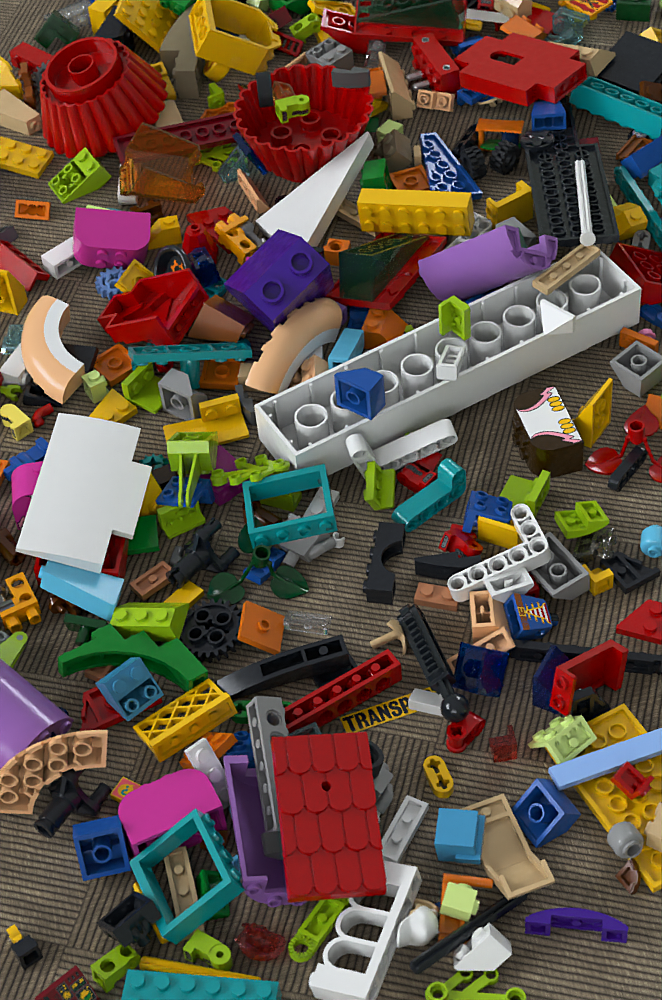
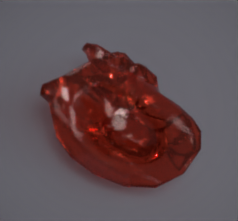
M242 923L245 929L235 938V942L239 945L243 954L256 961H270L277 958L284 951L286 944L283 936L270 932L265 926L256 923Z

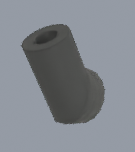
M174 547L170 559L172 567L183 557V547Z

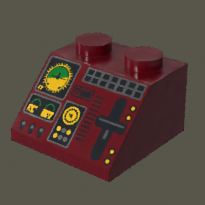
M75 965L37 995L35 1000H99V997L80 969Z

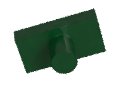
M65 614L63 620L69 631L78 632L75 644L78 646L90 641L91 632L108 625L107 621L72 614Z

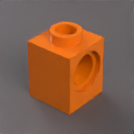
M329 238L327 245L323 246L325 260L330 265L348 267L352 256L351 241Z

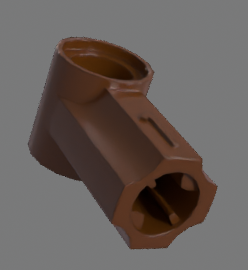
M259 500L252 502L254 517H257L264 526L283 522L281 518L263 508ZM243 502V520L247 523L245 502Z
M4 527L0 530V555L11 566H18L23 563L26 555L15 551L17 543L8 529Z

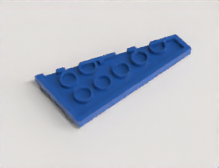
M436 132L420 134L419 142L430 191L471 192L472 200L482 199L483 192Z

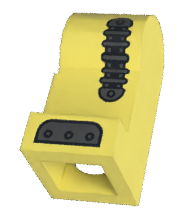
M6 404L0 408L2 422L4 426L11 428L14 439L19 441L34 432L31 419L14 404Z

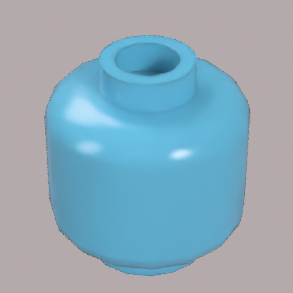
M651 525L641 533V551L651 558L662 556V527L659 525Z

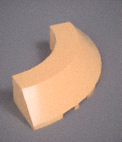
M87 730L61 734L33 744L11 758L0 769V813L32 814L34 803L41 788L45 784L48 785L61 777L62 772L70 769L78 771L88 768H106L108 730Z

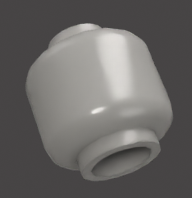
M627 821L619 822L613 825L607 834L609 846L620 858H634L641 853L644 839L632 823Z

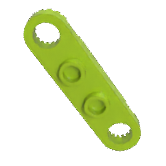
M328 899L318 902L288 944L289 955L294 961L301 963L312 958L334 928L340 913L350 906L349 899ZM302 944L306 945L308 950L304 954H299V952L297 953L294 950L295 947Z

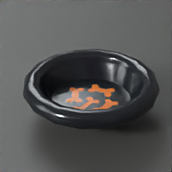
M174 244L164 246L154 260L153 275L156 276L190 268L192 271L188 255L182 248Z

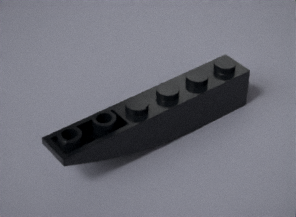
M341 634L265 658L239 669L214 683L223 693L226 692L234 700L351 666L343 635Z

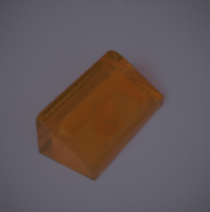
M274 81L272 85L274 102L278 99L296 96L290 84Z

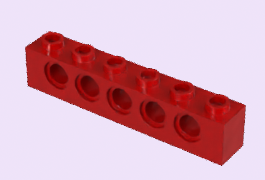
M387 649L285 707V723L289 736L308 735L401 681V663Z

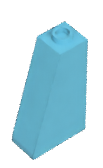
M344 328L328 357L329 369L362 354L365 346L364 330Z
M50 560L47 561L46 566H41L38 578L42 579L40 588L106 621H111L124 583V579L105 573L99 574Z

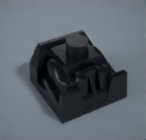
M134 891L96 922V924L105 935L119 941L124 948L130 943H137L139 947H144L152 939L148 933L153 929L151 924L157 922L162 916L152 899Z

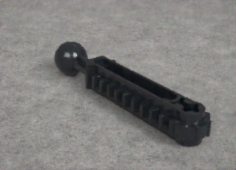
M409 604L405 605L399 610L401 614L397 616V619L429 686L438 695L441 694L443 698L440 706L442 716L447 721L454 723L465 720L470 711L469 702L465 696L455 693L452 685L457 680L424 613L416 604L412 606Z

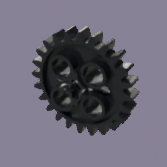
M211 598L209 604L202 600V606L199 607L197 604H194L195 609L193 611L191 609L188 610V616H186L179 640L199 659L200 663H203L205 658L211 663L215 657L219 662L221 655L228 658L229 651L236 652L235 645L242 646L241 641L237 640L242 610H238L236 604L231 605L229 600L224 604L222 598L215 603L214 599Z

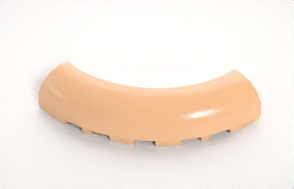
M45 295L34 304L24 322L21 336V353L24 366L28 374L33 378L34 383L39 385L49 397L64 404L83 383L81 376L85 374L84 363L74 358L65 349L60 340L65 327L71 321L69 304Z
M316 298L314 302L310 303L307 301L300 309L296 308L287 315L288 320L283 325L279 323L270 334L272 339L262 346L261 350L263 353L258 362L254 361L245 385L273 394H279L287 390L294 374L307 356L321 345L336 341L342 322V311L338 303L330 298Z

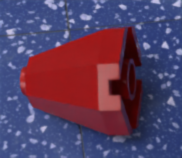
M198 223L187 226L182 249L188 255L192 270L196 267L204 271L217 264L219 249L206 228Z

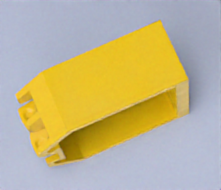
M197 0L189 14L194 50L197 57L256 75V73L264 72L268 69L267 61L275 56L273 50L281 46L279 35L272 32V30L277 32V24L263 11L235 0ZM216 27L238 35H245L250 41L216 30Z

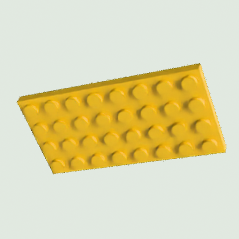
M623 703L587 722L597 739L574 758L648 732ZM545 747V750L548 752V754H549V755L551 756V758L554 760V758L552 757V755L550 754V752L548 751V749ZM662 755L632 765L645 778L649 775L654 777L653 781L649 784L652 788L644 797L639 795L630 800L610 780L617 771L573 786L607 832H609L613 825L627 821L632 823L642 834L644 839L642 851L633 859L637 861L641 878L652 893L662 889V853L646 846L647 835L644 834L647 823L654 821L656 817L654 815L659 802H662Z

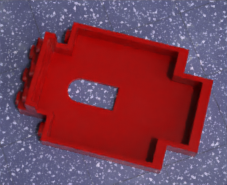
M514 32L503 40L485 36L454 59L455 64L460 69L459 77L462 88L526 107L537 99L557 103L587 79L586 63L580 62L579 50ZM508 55L521 60L512 65L496 59L499 56L505 58Z

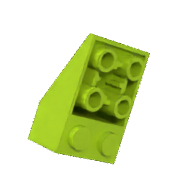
M85 147L52 178L48 185L60 201L65 204L100 189L112 176Z

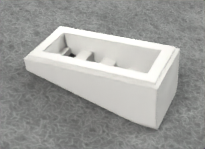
M445 346L436 365L437 379L457 380L466 353V347Z

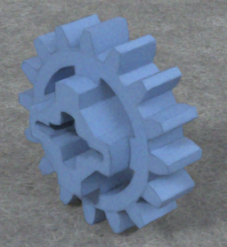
M113 266V270L106 268L105 273L100 272V276H96L95 286L98 295L101 294L102 298L108 296V300H111L114 295L123 293L114 286L125 272L123 266L119 269Z

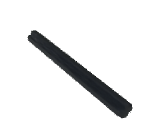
M528 893L510 900L504 896L411 960L410 969L415 974L422 973L461 944L471 939L473 933L478 928H484L488 923H494L527 900Z

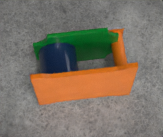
M479 118L476 126V131H478V148L481 151H494V147L498 146V143L502 142V140H508L520 148L519 134L522 133L524 121ZM485 131L502 132L501 140H484Z

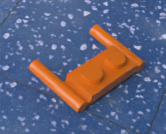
M443 873L440 908L448 882L455 884L464 883L472 887L492 889L493 879ZM439 913L437 942L464 925L465 921Z

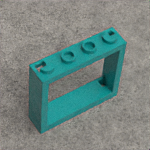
M325 464L267 476L258 482H251L250 480L242 482L248 534L253 549L258 545L271 546L338 531ZM322 486L326 513L258 528L255 527L253 501Z
M196 808L129 862L143 895L153 900L162 916L156 922L161 936L176 945L245 890L240 880L241 874L232 864L233 857L222 844L224 839L213 826L215 821L210 818L207 812L204 814ZM199 830L223 881L178 917L174 918L152 868Z

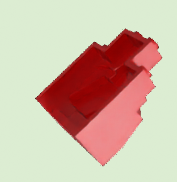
M187 268L139 279L130 292L114 295L97 320L115 343L124 341L125 344L145 341L155 344V346L179 345L198 316L203 304L210 297L191 269Z

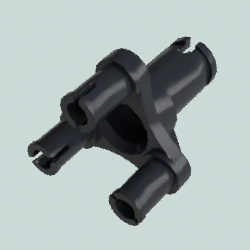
M211 518L202 529H198L193 533V540H189L183 546L185 555L166 573L168 581L173 586L178 582L176 586L178 589H181L200 570L217 574L227 572L228 567L240 556L238 550L233 546H230L220 557L213 551L210 541L213 539L212 536L222 528L221 523L217 519Z
M70 769L62 772V776L57 781H53L48 788L53 799L40 814L39 820L34 822L33 826L43 836L52 838L55 835L54 832L60 829L71 813L96 816L101 810V805L112 792V789L101 782L93 794L88 797L78 784V778L85 769L78 771Z

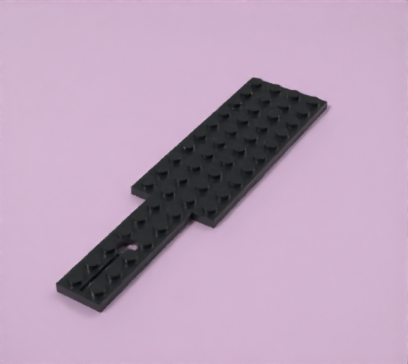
M569 95L564 96L559 101L566 111V129L549 130L554 135L555 141L554 145L549 149L543 151L525 150L539 237L542 235L557 237L558 247L570 248L581 244L575 161L584 160L592 232L596 237L594 244H613L619 242L620 235L598 143L579 144L571 103H569L570 98ZM537 99L536 101H534V103H535V102H539V101H543V100Z

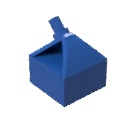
M119 815L73 825V840L83 881L131 871L129 864L131 861Z

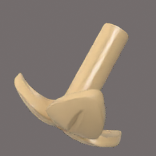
M392 619L387 623V626L393 631L370 641L371 647L374 650L398 639L402 643L403 655H405L408 647L406 635L400 623Z

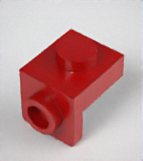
M626 761L610 780L632 800L639 795L644 797L652 787L649 784L653 781L654 777L649 775L645 778Z

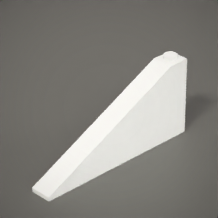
M367 131L259 217L256 223L261 233L269 239L280 229L301 236L311 247H317L374 147L370 133Z

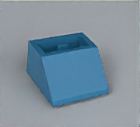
M140 657L129 658L95 683L106 701L126 721H130L164 695Z

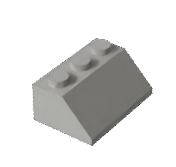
M551 532L545 534L544 536L551 552V559L548 563L529 572L553 598L573 600L590 590V576L587 570Z

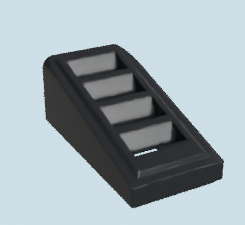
M28 382L23 396V405L45 406L50 403L52 407L63 406V404L54 399L48 398V395L44 393V390L39 385Z

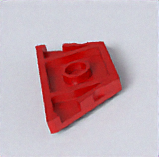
M223 206L186 215L188 222L191 224H202L218 246L228 254L232 253L231 250L218 241L219 234L214 230L216 223L221 220L228 225L227 219L233 214L231 210Z
M648 599L616 626V633L662 645V603Z
M98 687L83 693L82 725L80 731L104 730L125 720L106 701ZM162 698L156 700L143 711L163 703Z

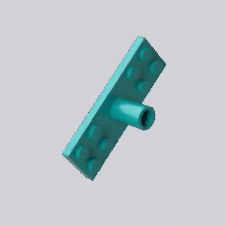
M245 342L128 347V355L132 362L138 366L148 365V362L166 365L168 361H180V371L188 374L191 389L200 388V360L215 359L216 362H226L227 359H235V361H246L247 358H252V349Z

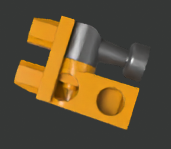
M234 212L227 219L228 225L221 220L216 223L214 230L219 234L218 241L238 257L237 262L242 266L246 262V257H251L266 240L257 237L253 232L254 225L248 221L249 218L246 215L239 217Z
M20 572L5 579L8 591L12 599L6 600V590L0 584V620L5 630L9 629L13 634L21 631L23 628L21 623L29 620L31 625L41 622V610L24 573ZM21 580L23 582L18 586L12 587L15 581Z

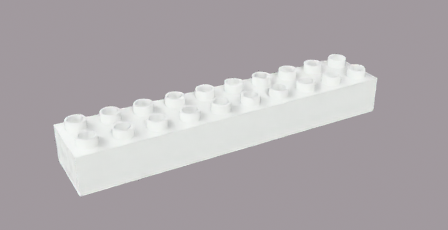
M600 251L599 257L548 296L532 287V281L547 269L536 272L469 303L468 305L471 309V337L465 341L453 331L442 336L439 333V318L255 404L259 439L275 459L289 461V471L325 464L329 476L353 464L345 443L346 438L352 434H362L371 449H377L404 437L406 432H415L420 428L452 416L611 336L617 335L623 327L630 328L638 324L642 288L602 251ZM542 299L576 316L575 331L573 333L544 335L540 317V301ZM446 345L466 347V353L456 381L437 379L436 365ZM368 368L384 376L386 405L372 420L337 405L334 379L336 373Z

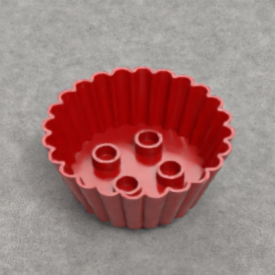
M87 37L76 40L60 49L50 59L45 71L42 73V79L39 84L43 137L47 139L48 147L54 148L56 154L65 153L67 158H74L85 147L95 157H102L107 152L114 153L116 150L112 137L149 130V125L158 121V113L164 110L165 103L163 101L168 97V92L164 90L167 83L162 79L160 72L118 40L114 41L111 38L106 39L102 37Z
M311 63L307 66L294 64L290 68L279 67L273 73L270 72L274 106L260 108L257 80H253L248 83V89L239 92L240 99L234 102L236 110L233 112V117L236 120V127L268 171L286 180L303 183L364 134L374 110L372 106L374 97L369 94L370 87H333L331 71L333 68H337L333 65L322 67L320 64ZM294 95H307L310 99V113L306 116L288 119L289 122L281 124L276 115L275 100Z

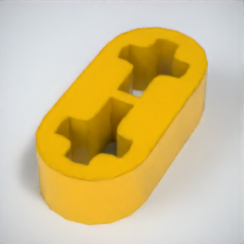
M439 756L427 757L423 764L424 774L434 795L442 799L450 797L454 791V783L445 762ZM430 766L438 767V773H435L434 769L430 768ZM439 781H442L443 785L447 786V788L439 787Z

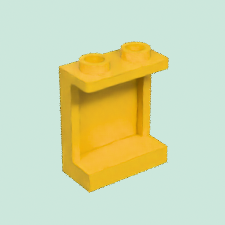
M521 180L516 183L515 193L498 202H495L490 197L486 199V218L492 221V230L495 229L496 224L511 217H515L521 223L533 218L531 187Z

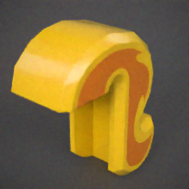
M205 59L203 73L214 82L221 81L230 70V67Z

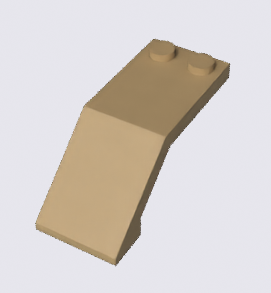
M504 793L461 808V810L478 811L479 815H485L486 823L481 863L487 876L493 879V883L508 900L555 883L546 860L540 861L530 850Z

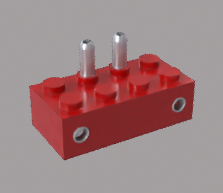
M432 32L413 38L411 49L414 60H412V64L418 72L408 74L405 79L412 81L421 78L425 81L414 84L412 89L417 91L418 89L428 87L432 91L455 94V99H457V91L460 90V69Z

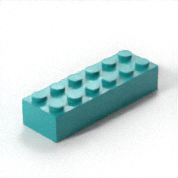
M593 76L588 77L571 92L569 103L574 104L578 109H586L593 115H601L607 121L618 122L620 126L635 129V132L647 134L654 140L662 135V104Z
M128 969L121 1000H281L282 995L279 982Z

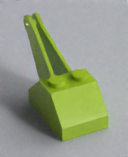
M176 432L167 440V455L171 471H177V474H179V508H183L184 499L186 501V508L191 507L192 497L200 474H210V471L216 468L217 432ZM186 474H190V475H189L188 484H187V488H186V498H185V480H186Z

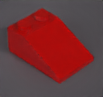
M324 8L320 29L337 42L352 49L354 53L366 54L369 40L355 38V15Z

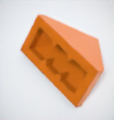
M16 199L14 217L49 221L51 203Z

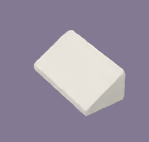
M415 688L409 697L408 706L411 710L442 716L440 706L443 698L441 694L438 695L435 692Z

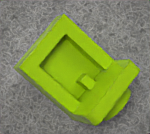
M215 82L208 84L210 96L207 97L208 108L215 109L224 106L225 95L223 89L219 88Z

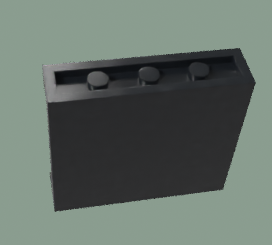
M626 31L610 49L611 52H615L616 56L595 77L638 95L639 82L641 81L662 84V43Z

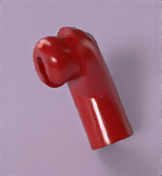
M49 403L34 412L31 422L34 423L35 427L38 428L44 425L45 421L42 418L54 412L52 405Z

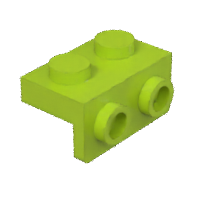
M454 295L442 301L438 305L439 333L444 336L448 332L453 331L464 341L470 338L471 309L469 305Z
M375 461L367 462V470L364 472L366 489L363 492L364 500L374 510L394 508L396 471L394 469L382 470Z
M199 501L193 508L165 505L157 509L160 527L168 539H172L206 523L205 517L200 511Z

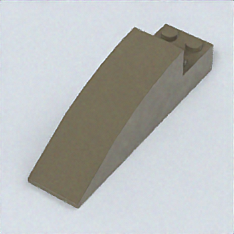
M194 4L186 9L176 20L164 38L159 50L160 58L168 73V77L176 78L175 92H178L179 99H199L204 78L205 59L195 55L189 14Z

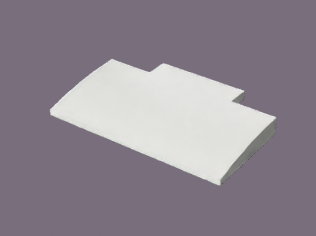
M58 413L15 551L100 574L111 534L133 539L152 469L151 466L132 461L141 428L104 419Z

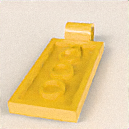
M0 136V168L39 179L54 158V151Z

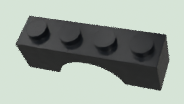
M379 522L378 530H374L373 543H375V546L370 548V559L372 560L371 563H367L366 568L368 580L363 582V593H366L367 602L393 605L396 578L394 573L384 567V564L390 558L403 554L406 539L405 524Z

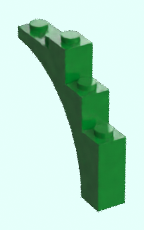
M111 624L91 632V641L83 643L81 646L58 657V672L63 678L78 671L95 667L120 666L131 657H140L148 671L167 678L178 685L184 692H188L208 679V670L178 638L165 642L158 647L144 630L124 639Z

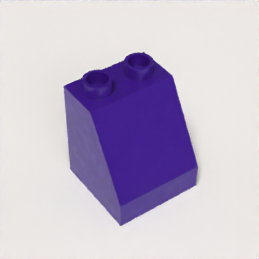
M280 229L224 283L226 290L271 333L279 323L283 325L288 320L287 315L294 309H300L307 301L311 303L316 298H324L335 287L330 264L301 236Z

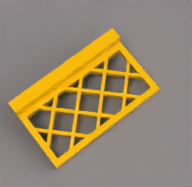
M208 678L133 726V729L161 763L238 712L231 697L226 692L223 693ZM210 687L209 693L201 694V692ZM205 700L204 704L196 705L198 701ZM191 701L189 706H182L184 703ZM179 713H186L185 717L177 716ZM171 714L170 718H163L165 715ZM159 725H167L165 729L158 730ZM148 726H152L151 730L142 731Z

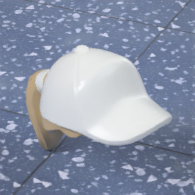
M415 898L412 906L413 910L410 911L409 916L398 927L397 948L408 945L425 946L439 933L437 919L439 908L434 903Z

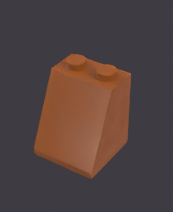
M215 294L203 304L188 336L191 338L237 343L241 338L245 339L247 334L252 332L255 326L253 324L255 317Z

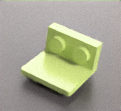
M568 715L564 718L558 716L549 722L550 727L545 731L540 730L532 736L533 740L528 743L530 749L546 747L556 763L560 764L573 759L593 743L597 737L582 715Z

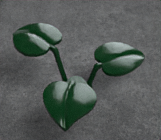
M254 517L256 528L264 526L257 517ZM246 523L238 536V546L246 554L253 553L249 566L238 581L231 573L222 572L215 575L209 584L207 598L209 600L213 598L215 603L222 598L224 604L229 600L231 605L240 602L245 595V590L240 584L254 566L259 569L268 566L271 576L274 577L270 582V588L279 598L292 599L301 596L309 591V587L300 572L291 566L282 565L277 569L276 573L274 572L272 561L269 560L270 549L273 545H258L253 549Z

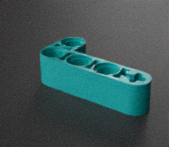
M451 458L444 459L438 467V479L399 505L393 511L391 519L395 523L405 524L406 532L415 530L465 492V469Z

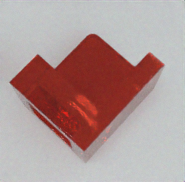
M507 725V735L489 738V746L494 763L517 759V741L512 725Z

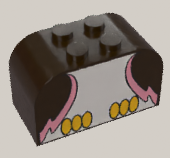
M551 385L520 394L514 401V420H512L514 434H512L514 445L519 447L520 458L525 460L529 470L536 476H540L542 470L551 472L550 478L583 470L584 441L556 386Z

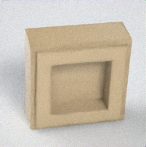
M420 145L413 147L414 167L422 165Z

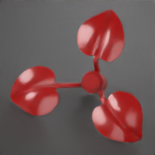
M643 405L631 414L624 424V431L628 435L625 436L621 452L618 454L615 449L609 447L600 448L590 455L589 459L585 462V466L594 473L611 475L622 463L620 458L623 457L628 442L630 441L635 445L644 442L649 458L653 463L649 468V475L654 481L662 483V456L656 461L647 442V437L655 434L659 429L658 419L650 412L646 405Z

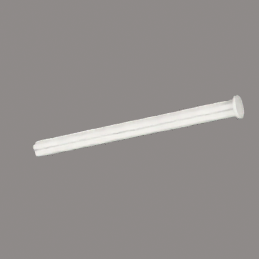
M576 160L575 173L581 224L580 243L584 246H591L595 243L596 237L592 232L585 161Z

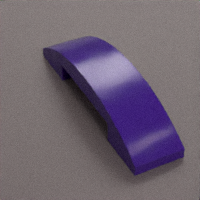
M554 908L539 911L525 917V934L550 936L551 927L599 931L602 932L601 941L627 943L628 926L611 916L597 911L581 908Z

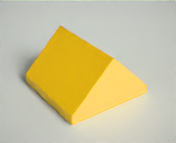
M478 516L479 540L507 549L523 543L514 527L513 520L510 521V524Z

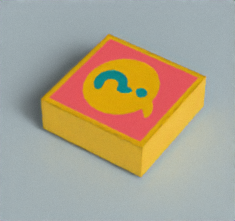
M122 777L110 793V797L120 803L129 792L138 789L142 785Z

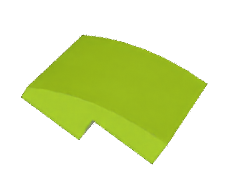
M596 500L575 502V510L554 512V520L566 539L591 534L609 524L608 517Z

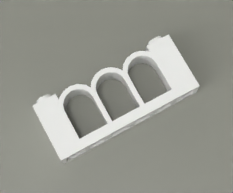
M384 861L387 888L385 896L395 898L390 912L359 905L364 897L348 898L351 907L341 912L336 919L335 927L339 937L334 938L327 944L322 956L324 964L318 963L315 972H312L309 978V986L316 999L376 1000L397 947L398 927L409 916L422 883L417 867ZM360 923L383 927L378 942L351 937L347 933L350 928ZM345 954H357L371 958L365 974L338 968L334 964L338 958Z

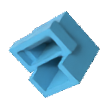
M439 808L434 842L438 861L481 865L486 823L485 815H479L478 811Z

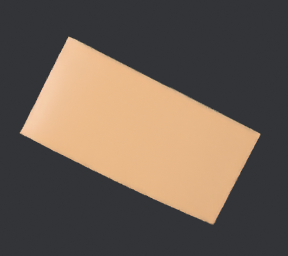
M418 89L416 107L453 112L455 94Z

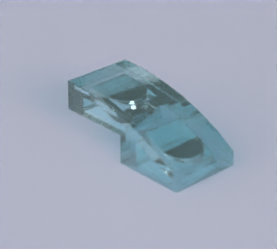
M9 324L7 337L3 339L1 355H11L21 343L24 325Z

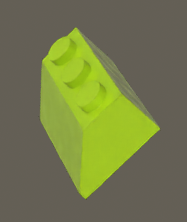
M128 602L115 607L110 624L124 639L144 630L153 641L169 642L175 638L180 639L190 605L189 603Z

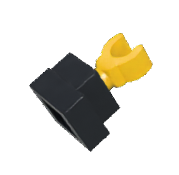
M15 924L6 929L10 935L9 938L14 943L11 949L24 970L43 958L38 944L30 935L23 938Z

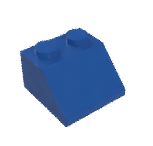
M368 368L338 372L334 375L337 405L369 420H372L386 405L384 376Z
M536 778L511 809L519 827L535 848H540L567 832L581 816V813L562 790L558 791L552 779Z

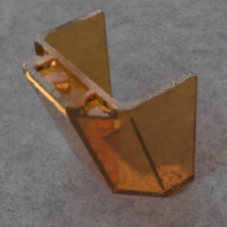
M143 122L124 153L125 163L120 166L119 170L120 195L179 204H196L199 198H202L205 194L204 184L199 182L197 185H194L193 167L196 163L200 162L202 157L200 145Z

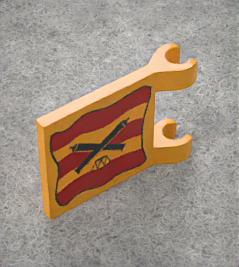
M613 0L558 1V5L568 6L590 19L613 4Z

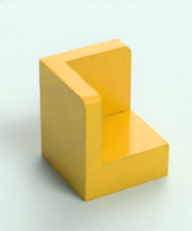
M586 564L582 565L589 573L590 592L593 596L613 588L614 574L609 568L604 571L600 568L591 571Z

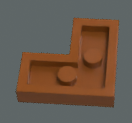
M23 62L20 63V70H18L19 79L24 82L22 84L24 91L23 99L25 104H28L29 107L35 110L37 109L36 91L28 64Z

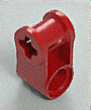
M469 711L465 720L458 723L452 722L446 729L448 737L446 740L447 749L452 753L463 752L480 735L486 720Z

